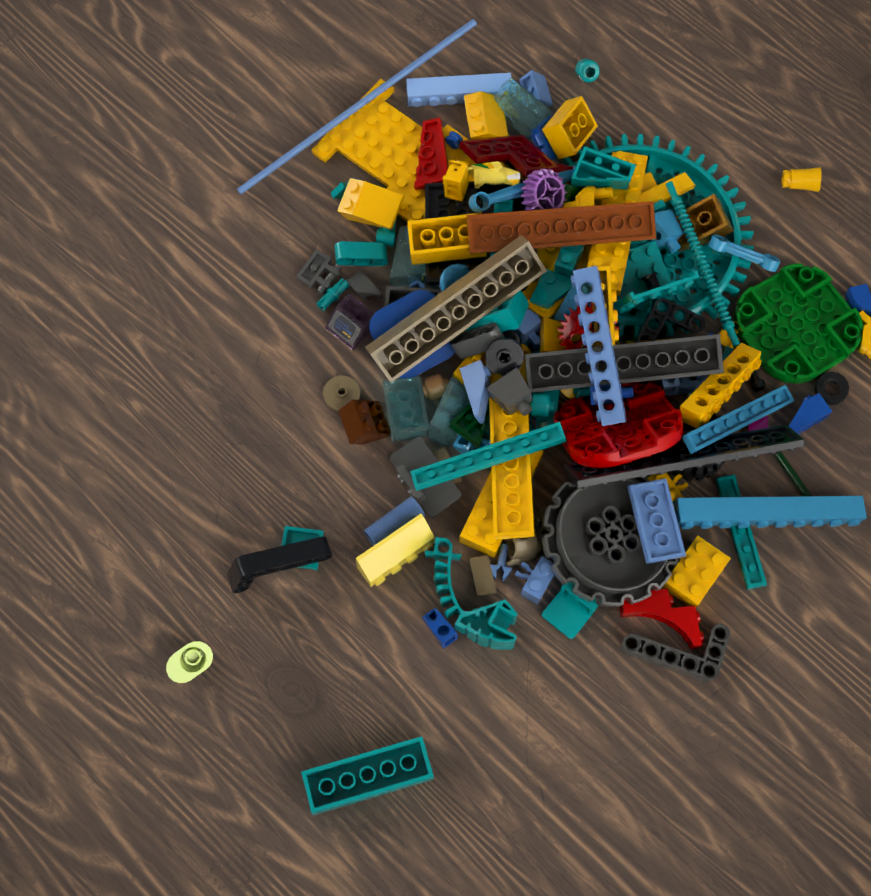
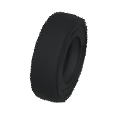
M826 372L815 382V395L820 393L828 405H837L848 396V381L840 373ZM829 382L835 383L839 389L838 393L834 395L827 393L825 384Z

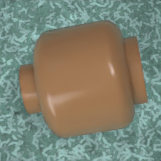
M439 373L425 377L424 383L421 384L425 398H429L431 401L446 397L447 389H450L448 379H443Z

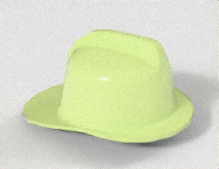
M194 641L179 649L169 658L166 664V672L169 678L177 683H186L198 676L212 663L213 653L211 648L206 643Z

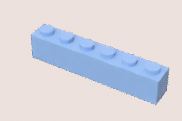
M511 73L406 79L408 107L465 103L464 95L479 91L501 97L502 102L512 101Z

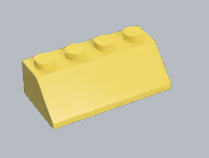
M419 514L356 558L357 569L370 587L380 585L390 573L392 575L396 574L402 569L401 566L403 564L413 562L418 558L417 555L433 548L435 537L424 516Z

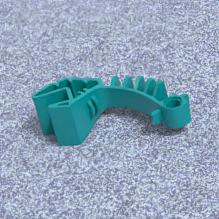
M435 537L434 551L424 550L425 557L436 560L434 564V583L437 596H443L447 593L450 595L441 597L439 601L442 608L451 603L453 605L444 613L447 619L457 613L459 617L454 625V629L463 635L466 634L467 638L474 643L477 642L478 645L489 646L491 649L512 650L517 637L507 630L510 624H515L517 612L505 599L485 607H479V609H473V611H463L458 605L451 585V560L460 561L462 554L452 553V543L450 540ZM440 546H446L449 550L445 553H442L438 550V548ZM437 560L448 561V563L446 564V563H444V562H442V561H437Z

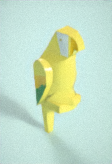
M498 161L471 164V167H468V175L474 176L475 188H480L483 184H508L513 186L521 183L520 172L506 168Z

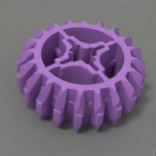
M543 168L534 170L532 174L527 175L528 179L523 181L525 186L521 188L524 191V194L521 195L524 198L522 204L526 205V211L555 209L564 206L563 201L567 200L564 198V194L568 192L564 191L566 185L562 184L563 178L559 177V173Z

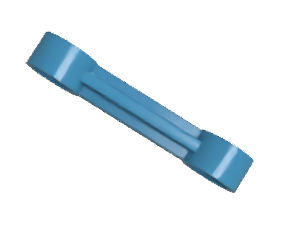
M713 234L708 244L709 247L718 252H727L759 264L762 268L771 272H776L781 262L780 259L773 255L761 254L730 242L727 238L717 234Z

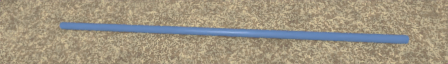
M472 19L245 182L237 188L239 194L241 195L472 29L477 25L476 21Z

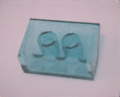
M451 377L429 425V440L450 448L452 442L455 443L459 435L449 428L450 422L470 404L465 386L454 377Z

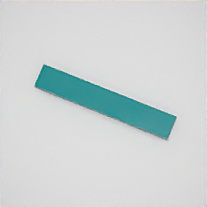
M735 474L715 479L720 497H741ZM729 527L746 589L766 586L767 581L751 527Z

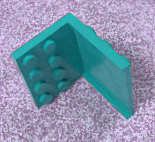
M656 241L629 249L620 296L617 295V302H613L614 310L622 314L633 307L666 296L668 298L675 296L679 292L686 290L687 287L694 285V281L700 277L698 271H693L681 280L671 283ZM657 272L656 277L660 287L648 291L645 282L641 278Z

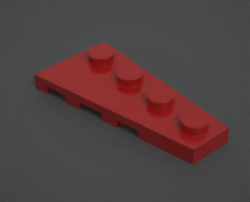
M440 117L423 121L420 139L421 147L418 153L419 162L416 168L417 176L414 183L415 190L425 189V183H443V176H446L448 161Z

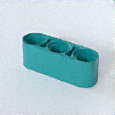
M341 241L334 245L335 260L338 265L384 266L388 263L387 247L384 243Z

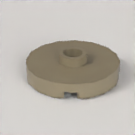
M340 375L333 377L326 383L323 390L325 404L335 412H339L338 410L351 400H360L361 396L358 383L349 376ZM340 391L345 392L343 395L338 394Z

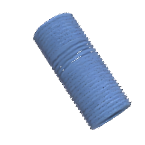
M410 497L364 529V533L374 546L419 514L425 517V513L419 503L413 497Z

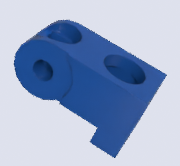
M436 608L422 616L424 623L431 630V633L439 641L443 649L458 639L457 632Z

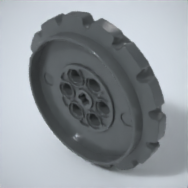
M630 478L627 481L609 482L607 485H592L589 488H577L574 483L565 482L553 495L552 500L555 506L549 505L546 508L542 527L548 531V534L542 537L545 557L554 560L551 570L563 585L571 583V592L579 598L591 602L596 597L599 600V605L607 607H620L624 604V599L632 605L652 595L651 588L655 591L661 589L671 577L672 573L668 567L675 566L678 558L646 564L627 489L628 485L650 481L647 478ZM605 513H609L612 516V521L606 518ZM623 521L629 523L630 529L624 527ZM590 524H594L597 527V532L591 530ZM611 533L614 535L612 539L609 537ZM626 540L632 543V549L627 547ZM593 543L599 545V552L594 550ZM611 551L617 554V560L611 557Z

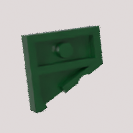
M469 404L450 422L449 428L479 448L488 410H486L484 423L480 424L474 417L471 404Z

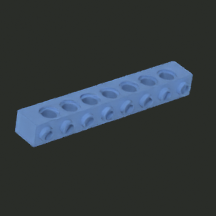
M598 266L573 270L574 275L571 276L572 286L576 287L577 295H574L576 307L580 306L581 314H578L580 326L584 327L585 332L582 334L583 345H587L588 353H585L587 365L591 364L592 372H589L590 383L595 386L593 399L594 403H598L599 411H596L598 423L601 422L602 426L626 422V412ZM586 283L592 285V291L589 294H585L582 291V287ZM593 302L596 305V310L594 313L589 314L586 311V306L588 303ZM596 321L599 323L600 329L598 332L592 333L590 331V324ZM596 341L603 343V350L601 352H596L593 349ZM600 360L605 361L607 364V369L604 372L597 369V363ZM603 380H608L611 384L608 391L601 389L600 384ZM606 399H611L614 402L612 410H607L604 407Z

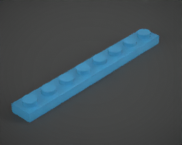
M784 385L683 435L682 438L692 454L787 406L795 400L787 386Z

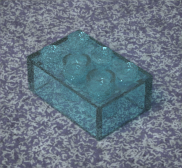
M420 376L396 379L392 383L390 381H382L391 441L411 440L418 436L421 438L429 437V423Z

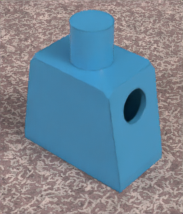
M672 209L654 213L656 239L651 241H656L658 247L667 246L671 253L676 252L681 248L677 240L683 235V231Z

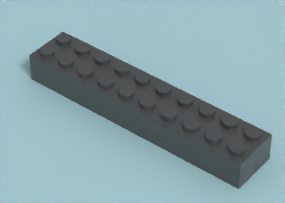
M720 334L613 345L621 384L724 373ZM603 346L593 347L596 352H601ZM588 348L525 354L527 382L531 393L594 386V384L590 383L589 372H592L591 364L587 365L585 353H588ZM600 360L597 363V369L604 372L607 369L606 362ZM603 380L600 385L610 384V382Z

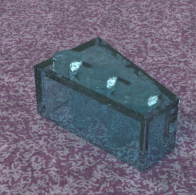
M513 78L508 79L494 97L505 115L509 116L513 121L514 128L518 129L529 141L532 140V130L552 112Z
M408 226L400 227L390 273V286H409L413 281H420L424 284L426 283L425 264L412 265Z

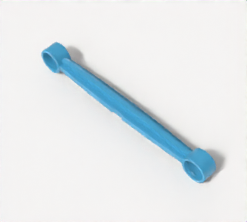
M577 164L572 170L559 172V177L563 178L562 184L571 181ZM523 182L490 194L478 192L469 198V206L472 211L479 213L487 210L491 204L519 198L524 194L521 188L525 184ZM477 196L483 200V208L477 205Z

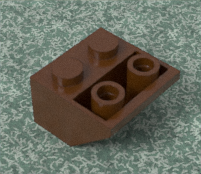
M351 400L338 410L350 444L364 445L391 435L379 401Z

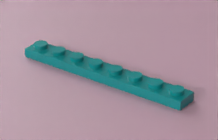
M557 422L412 470L410 473L415 489L419 491L567 441L561 423Z

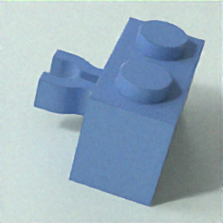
M527 309L520 327L512 331L518 335L521 344L525 345L529 341L535 351L540 348V337L538 335L541 319L537 313Z
M541 557L534 570L527 563H521L520 567L524 568L528 573L522 574L517 571L515 574L516 577L527 580L521 591V596L538 605L555 576L551 570V566L554 565L553 562Z

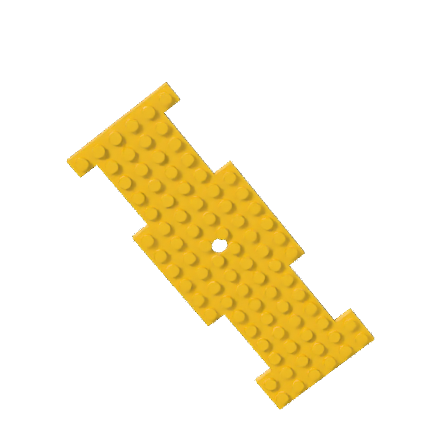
M380 79L362 98H364L377 87L382 85L385 81ZM391 86L330 130L311 151L313 155L324 163L338 151L387 187L386 189L405 196L398 212L399 217L406 222L425 219V189L415 190L414 183L417 176L416 168L419 162L418 153L421 147L422 126L386 102L395 92L394 87ZM448 124L443 128L444 140L451 131L458 133L463 138V141L469 140ZM445 141L448 168L450 166L449 160H460L466 163L468 167H471V164H476L460 149V146L458 149H453ZM500 162L501 165H503L504 167L511 169L510 167H508L507 165H505L503 162ZM468 175L469 182L474 181V176ZM592 245L585 246L576 270L587 268ZM561 247L537 249V255L546 269L554 272V264ZM540 276L538 281H533L526 286L527 289L524 296L528 298V309L533 313H537L540 319L543 317L551 319L566 296L557 300L549 309L530 303V298L541 278Z

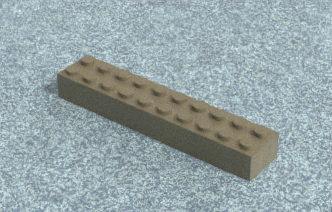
M520 235L365 348L390 383H392L547 272L530 242Z

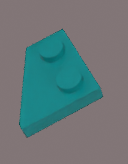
M546 269L547 272L542 274L530 298V303L549 309L557 300L566 296V293L572 287L571 278Z

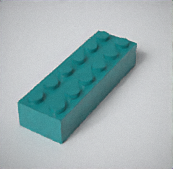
M422 736L301 771L313 815L434 780Z

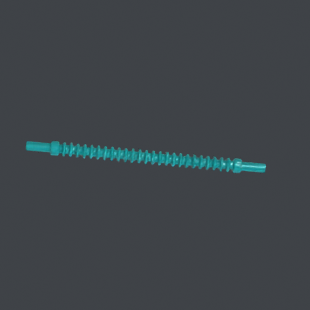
M667 182L666 187L672 199L671 204L675 207L674 211H677L676 216H679L680 225H683L681 227L684 230L683 233L687 234L685 238L688 239L687 243H690L689 247L692 248L693 257H696L697 266H700L699 271H702L703 280H706L704 284L708 285L706 289L710 290L708 292L711 294L710 298L714 299L712 303L716 304L714 308H717L716 312L719 313L718 317L721 318L724 331H727L732 346L737 347L740 342L734 330V322L730 320L731 316H728L727 307H724L725 302H722L723 297H720L719 288H716L718 284L714 283L716 279L712 278L714 276L711 274L712 270L708 269L710 265L706 264L708 260H705L706 256L703 255L702 246H699L700 242L697 241L696 232H693L692 223H689L690 218H687L688 214H685L687 210L683 209L685 207L682 204L683 200L678 196L673 182Z

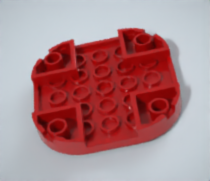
M639 382L622 383L621 387L633 386L634 395L633 398H623L626 422L602 426L601 422L598 423L596 411H599L598 405H591L590 399L583 401L581 397H574L561 405L560 412H555L554 423H561L567 441L562 443V445L575 462L587 467L607 468L631 463L634 460L649 457L674 446L684 433L680 409L675 410L666 399L665 391L658 385L648 383L647 385L639 384ZM614 403L604 404V407L607 410H612Z

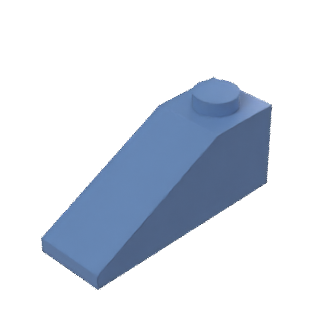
M479 360L460 368V372L474 417L482 424L485 420L489 399L487 387L491 385L489 376H492V373L487 365L485 366Z

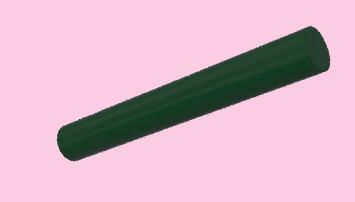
M782 452L775 455L776 459L802 496H812Z

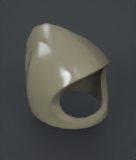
M535 530V537L506 539L508 552L511 560L506 563L507 566L519 565L522 562L528 563L540 555L542 543L539 541V536Z

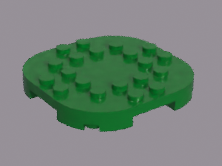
M798 263L781 268L778 273L760 284L749 287L741 295L734 310L733 321H735V330L738 331L737 334L744 344L761 351L760 360L762 361V368L775 379L785 383L801 384L817 378L850 357L862 339L863 322L856 308L851 309L832 285V278L818 267L813 266L811 268Z

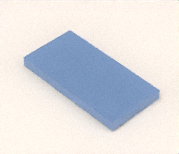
M667 479L628 485L627 489L646 564L685 557L686 553Z

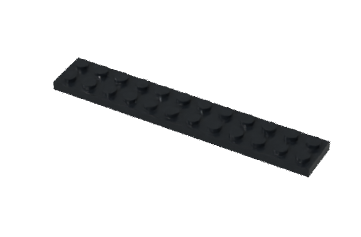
M785 424L730 434L692 454L685 443H680L649 457L640 458L631 463L614 467L593 468L583 466L577 462L565 464V472L577 488H589L592 485H607L609 482L627 481L630 478L636 477L645 478L648 475L665 474L674 470L683 471L685 468H699L707 464H720L728 460L737 461L745 457H758L761 454H775L783 450L791 451L804 447V439Z

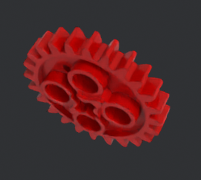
M593 302L590 303V306H586V311L589 314L593 313ZM578 306L575 311L569 308L571 314L564 313L563 315L566 320L559 321L563 327L557 328L561 332L557 337L562 340L559 342L560 346H565L563 350L581 349V345H583L582 334L585 332L584 327L579 324L578 314H581L580 306ZM594 322L590 324L592 333H594ZM575 334L580 335L578 341L571 340Z

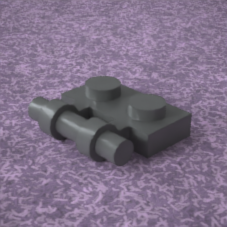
M316 249L296 276V280L311 289L315 284H318L319 287L316 292L322 295L325 290L327 291L330 288V283L333 279L338 277L342 265L335 264L334 267L331 266L332 258ZM324 271L329 273L325 279L321 278Z

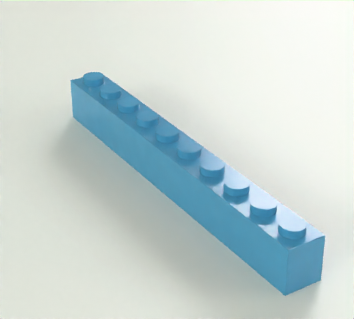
M863 496L677 498L673 502L678 526L682 527V529H691L694 526H700L701 529H708L713 526H719L722 529L731 526L747 528L750 525H756L757 528H765L769 525H775L776 528L793 525V527H803L805 525L820 527L824 524H830V527L848 524V526L852 527L860 525V522L867 518Z

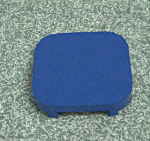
M417 290L376 311L369 322V332L373 340L426 304L435 295L427 290ZM448 342L399 378L409 379L416 377L449 359L455 351Z

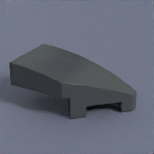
M361 271L346 280L350 288L356 294L361 295L362 300L377 296V299L383 297L379 289Z

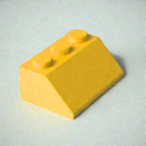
M482 91L464 95L471 140L509 136L501 97Z

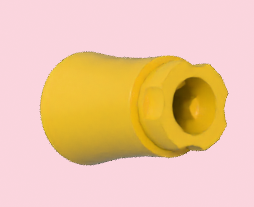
M821 167L783 170L782 188L819 192L821 186Z

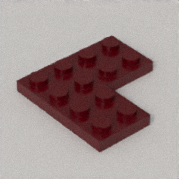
M524 135L460 141V149L476 164L508 160L525 177L532 174V171L543 168L558 172V166Z

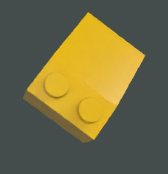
M350 178L337 212L350 221L392 230L405 196L366 181Z

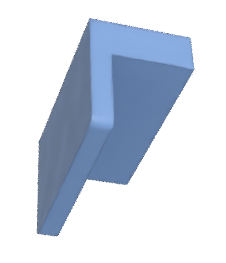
M531 70L519 79L527 109L533 110L541 103L547 106L553 105L544 75Z

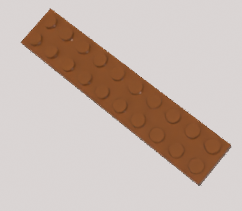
M653 201L466 216L469 254L498 252L520 235L530 242L533 249L656 239Z

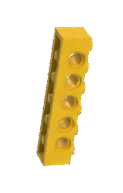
M740 343L723 361L724 373L711 374L680 406L683 422L696 429L707 424L711 416L719 412L721 405L724 402H728L731 395L740 389L741 384L750 378L751 373L759 369L762 362L760 360L761 351Z

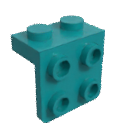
M566 583L562 585L559 593L543 611L542 618L567 638L573 639L596 611L598 604L595 598L591 602L579 598L571 592L572 584Z

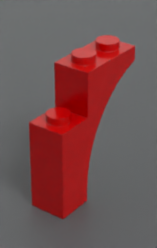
M668 589L652 590L650 597L632 605L624 599V604L620 606L621 618L646 617L665 623L683 637L690 650L699 649L702 643H704L703 631H700L698 624L701 621L699 611H696L695 606L671 608L673 606L672 594H669Z

